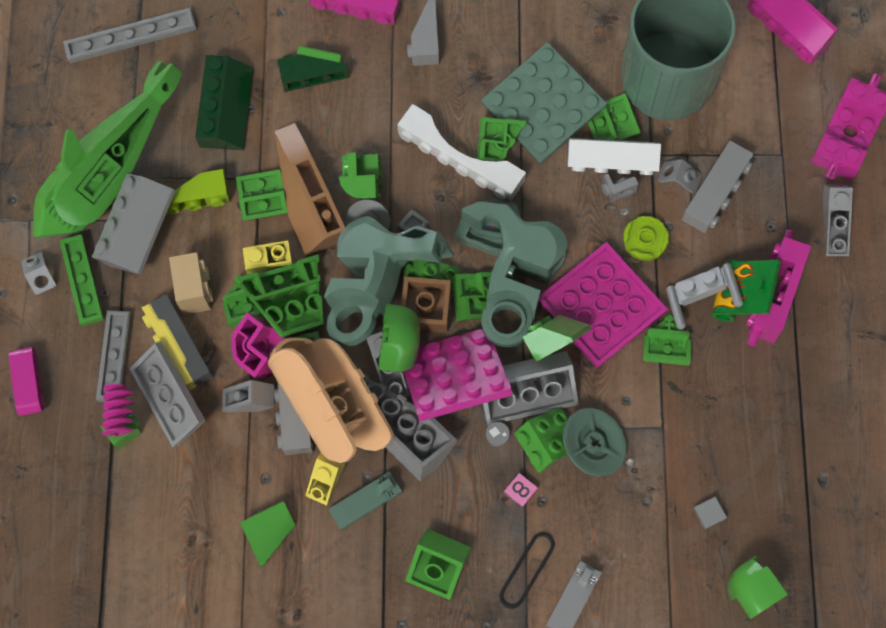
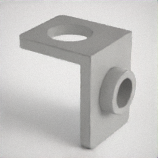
M683 159L664 162L658 181L660 183L676 181L690 193H696L702 175ZM674 166L673 172L669 176H665L666 171Z
M39 252L21 261L24 276L34 294L38 295L56 286L46 266L43 252ZM38 276H45L48 282L44 286H37L34 280Z

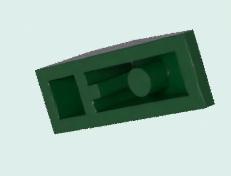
M299 54L285 55L277 59L284 92L349 78L347 64Z

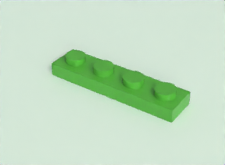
M80 234L59 240L80 325L83 327L103 321L104 316L83 235Z

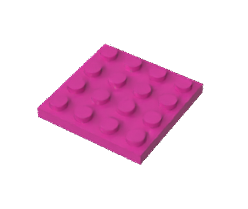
M607 242L543 292L539 298L540 306L552 319L562 315L591 326L592 329L573 341V343L596 369L601 367L668 311L667 307Z
M482 329L419 346L415 366L410 370L403 371L419 422L513 395L494 343L487 339Z

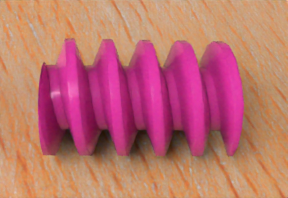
M122 384L105 385L103 389L107 393L103 395V399L106 401L103 404V409L106 412L102 414V417L106 421L102 423V428L105 429L102 435L118 437L132 433L133 429L126 427V424L133 423V419L127 418L126 415L134 413L133 410L127 408V406L134 404L133 400L127 399L128 396L134 395V391L127 390V386Z

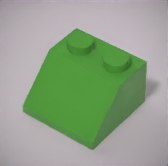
M549 315L528 328L529 333L522 338L537 362L572 343L592 328L589 324L562 315H558L553 319Z
M426 529L417 545L405 581L450 600L466 564L471 547Z

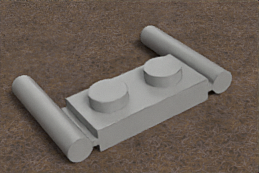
M730 263L724 264L722 268L718 266L678 282L676 286H668L666 288L678 329L681 330L686 327L680 305L686 306L724 291L727 287H729L734 305L736 307L743 305V299Z

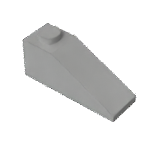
M428 0L411 35V44H407L408 58H412L413 66L439 64L435 0Z

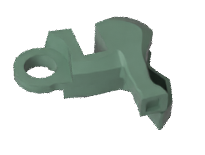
M476 202L462 209L461 220L454 234V243L476 248L484 253L498 257L490 278L487 307L482 313V330L487 339L497 346H517L524 341L522 337L529 333L528 328L534 324L541 290L514 281L515 273L547 284L563 265L568 247L567 238L558 226L549 221H523L507 204ZM486 223H493L498 225L500 233L482 230ZM500 310H512L520 317L521 326L514 333H500L492 325L493 316Z
M370 216L361 217L349 223L338 237L337 257L357 277L364 279L331 278L324 298L332 308L327 318L329 336L344 346H354L365 341L374 330L378 314L380 313L384 316L386 304H390L393 299L400 270L409 260L441 263V259L455 256L445 238L438 231L435 232L420 226H414L395 234L388 231ZM355 312H362L363 320L361 325L351 333H343L342 326L345 319Z

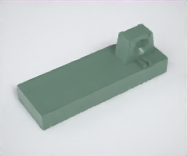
M389 471L328 510L342 531L402 494V490Z

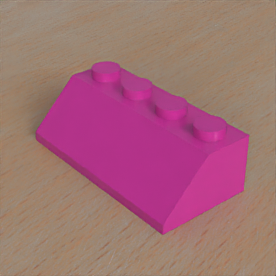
M749 0L747 8L754 17H758L769 31L774 32L785 46L794 50L798 58L809 65L829 49L838 30L807 0Z

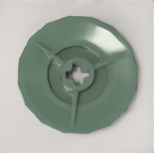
M586 408L579 409L568 418L563 430V443L567 455L576 467L586 474L597 477L611 475L621 467L626 457V441L622 429L611 416L598 409Z

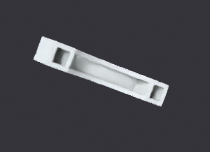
M414 104L411 105L397 125L398 134L404 141L408 143L413 142L426 154H433L440 163L451 165L456 168L455 170L464 177L469 176L474 179L478 186L489 188L495 196L502 200L508 199L512 201L525 182L526 172L508 161H482L458 152L440 135L434 125L432 116Z

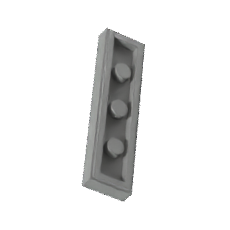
M107 310L96 394L97 402H106L103 399V395L107 393L103 389L105 385H123L132 315L130 311Z

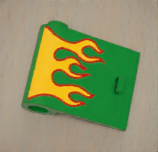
M731 259L729 262H725L724 264L730 263L732 265L743 299V305L741 307L734 305L729 287H727L726 290L716 293L711 316L720 321L733 322L736 315L769 314L781 261H739Z

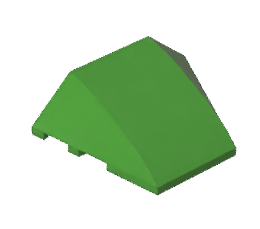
M319 254L300 259L294 264L259 274L254 272L235 278L281 338L324 324L322 296H320L319 282L321 281L320 275H318Z

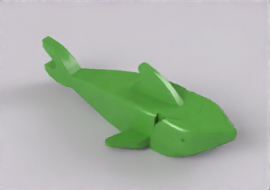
M157 61L147 76L144 92L101 122L81 140L78 141L73 130H66L61 161L55 167L56 171L50 174L35 197L33 215L34 237H48L81 231L88 224L99 219L110 204L113 205L126 174L132 173L161 105L171 96L178 85L182 72L170 63L166 66L162 61Z

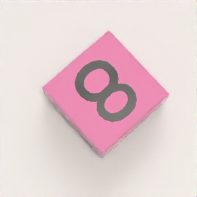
M519 473L505 489L504 493L523 508L538 488Z

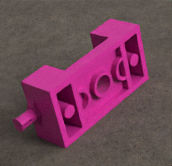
M874 73L869 84L855 78H851L811 160V163L828 170L825 174L827 178L831 174L830 179H835V175L838 174L853 181L867 154V149L886 113V92L877 88L882 79L881 75L877 77V73ZM850 128L854 130L856 136L848 137L844 130Z
M792 230L785 231L783 240L780 244H775L768 260L781 261L778 276L782 277L778 287V296L771 304L770 313L749 315L746 325L749 326L747 334L750 335L747 344L750 346H757L758 338L774 344L783 331L811 248L810 245L793 240L795 232Z

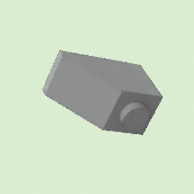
M250 380L223 389L222 412H260L274 408V384Z

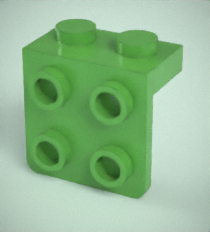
M556 408L528 420L514 433L538 474L547 470L557 460L567 456L563 443V430L568 417L562 408Z

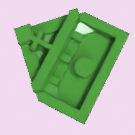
M234 279V285L228 294H224L222 297L224 300L223 308L229 327L238 326L247 312L264 318L260 310Z
M669 314L657 326L650 328L647 335L644 336L643 361L689 366L691 362L690 333L683 329H678L674 318Z

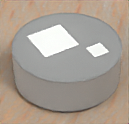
M494 422L487 427L486 439L492 446H503L509 440L510 432L504 423Z

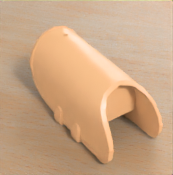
M294 337L287 338L277 344L270 354L268 367L271 369L323 456L328 460L344 463L348 462L355 455L356 447L377 451L385 448L392 441L393 431L377 404L379 401L375 393L370 392L363 379L365 378L360 368L357 369L348 354L338 343L328 338L318 339L313 342L306 338Z

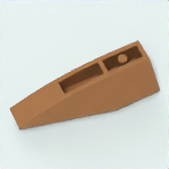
M293 123L274 132L288 217L307 257L337 244L338 237L345 229V226L296 124Z

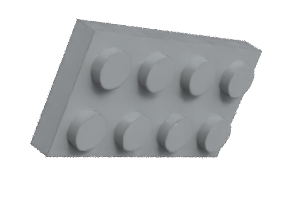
M154 343L135 362L130 371L173 448L180 446L205 422V419L163 343Z

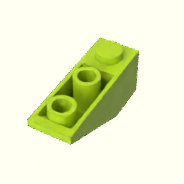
M224 170L200 173L177 188L166 214L173 215L188 209L197 211L205 206L220 207L225 203H229V192Z

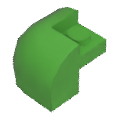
M347 153V156H342L343 176H340L339 180L344 191L357 199H381V194H379V187H382L381 156L379 154L359 155L357 153Z
M386 304L379 353V370L391 372L410 370L417 361L420 344V320L416 313L407 307Z
M753 556L742 563L731 574L728 581V593L731 600L737 599L750 619L788 595L768 566L762 568L759 565L757 556Z

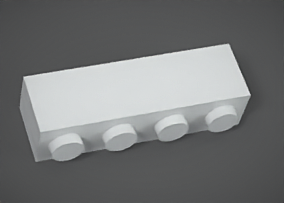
M569 138L567 166L572 167V171L584 172L585 168H595L594 172L608 173V169H617V173L631 174V170H640L641 175H653V171H659L661 144L659 142Z

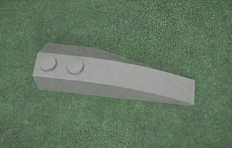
M363 373L365 383L370 392L375 393L379 401L377 404L394 434L392 441L386 446L387 450L421 482L441 465L457 443V439L435 418L419 422L415 406L408 402L406 397L394 394L387 389V386L380 382L378 384L372 381L367 374Z

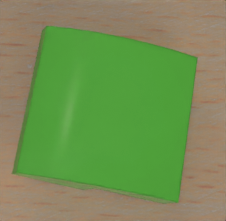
M626 93L605 101L607 107L588 123L594 139L627 141L642 135Z
M280 169L236 177L243 221L288 213Z

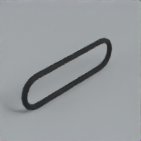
M539 533L531 539L499 594L500 602L504 607L515 609L522 604L553 552L554 541L550 535ZM544 536L548 538L551 543L550 550L522 597L515 605L506 604L503 599L504 591L538 537Z

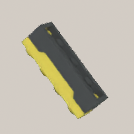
M167 294L142 307L145 313L142 316L144 323L148 329L151 327L156 333L152 336L156 343H163L188 390L190 391L196 386L198 387L212 379V374Z

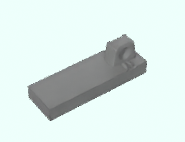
M580 561L545 627L573 628L602 572Z

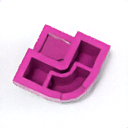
M247 312L230 339L232 340L233 359L254 378H267L273 374L268 367L270 354L277 344L287 339V337L281 338L268 321Z

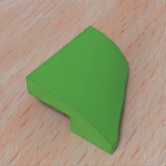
M480 117L476 159L492 162L504 161L518 134L525 127L526 121Z
M492 272L455 274L451 276L456 321L482 319V313L487 307V295Z
M284 501L240 522L261 567L266 565L269 557L280 547L284 538L296 526Z

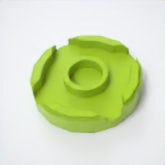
M640 216L627 224L623 233V244L626 251L632 257L641 261H651L657 259L665 252L669 243V233L659 219L652 216Z

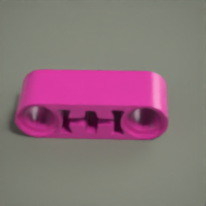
M34 347L9 351V364L17 414L24 416L43 412L44 402L38 359Z

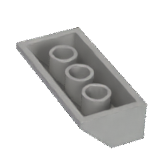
M127 173L118 196L113 203V208L104 225L99 241L95 246L92 258L112 268L141 275L176 190L145 177Z
M567 351L548 355L537 362L534 358L503 365L513 395L483 403L482 407L488 426L494 422H506L549 412L556 408L579 405L573 364Z

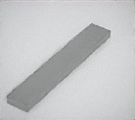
M190 7L66 40L63 43L67 60L71 64L194 31L197 28Z

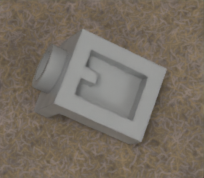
M609 174L603 176L601 184L604 196H609L612 203L635 194L638 188L635 176L629 179L627 177L619 179L613 184Z

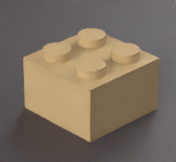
M197 252L169 257L175 301L183 315L211 310L210 302H214L212 290L208 285L210 274L204 259L200 260Z

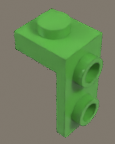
M412 260L406 263L403 274L404 277L451 280V290H453L451 276L459 274V268L444 263Z

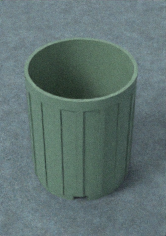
M636 1L631 14L621 75L623 90L626 92L631 103L639 108V111L659 120H679L692 115L697 110H701L708 99L712 97L735 35V18L728 1Z

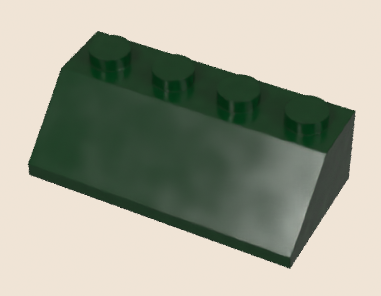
M206 55L195 134L199 148L244 150L253 67L229 56Z

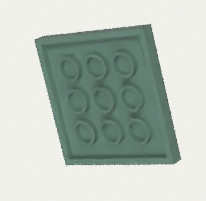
M548 42L481 100L482 104L497 119L526 121L525 127L522 128L516 140L540 165L607 107V103Z

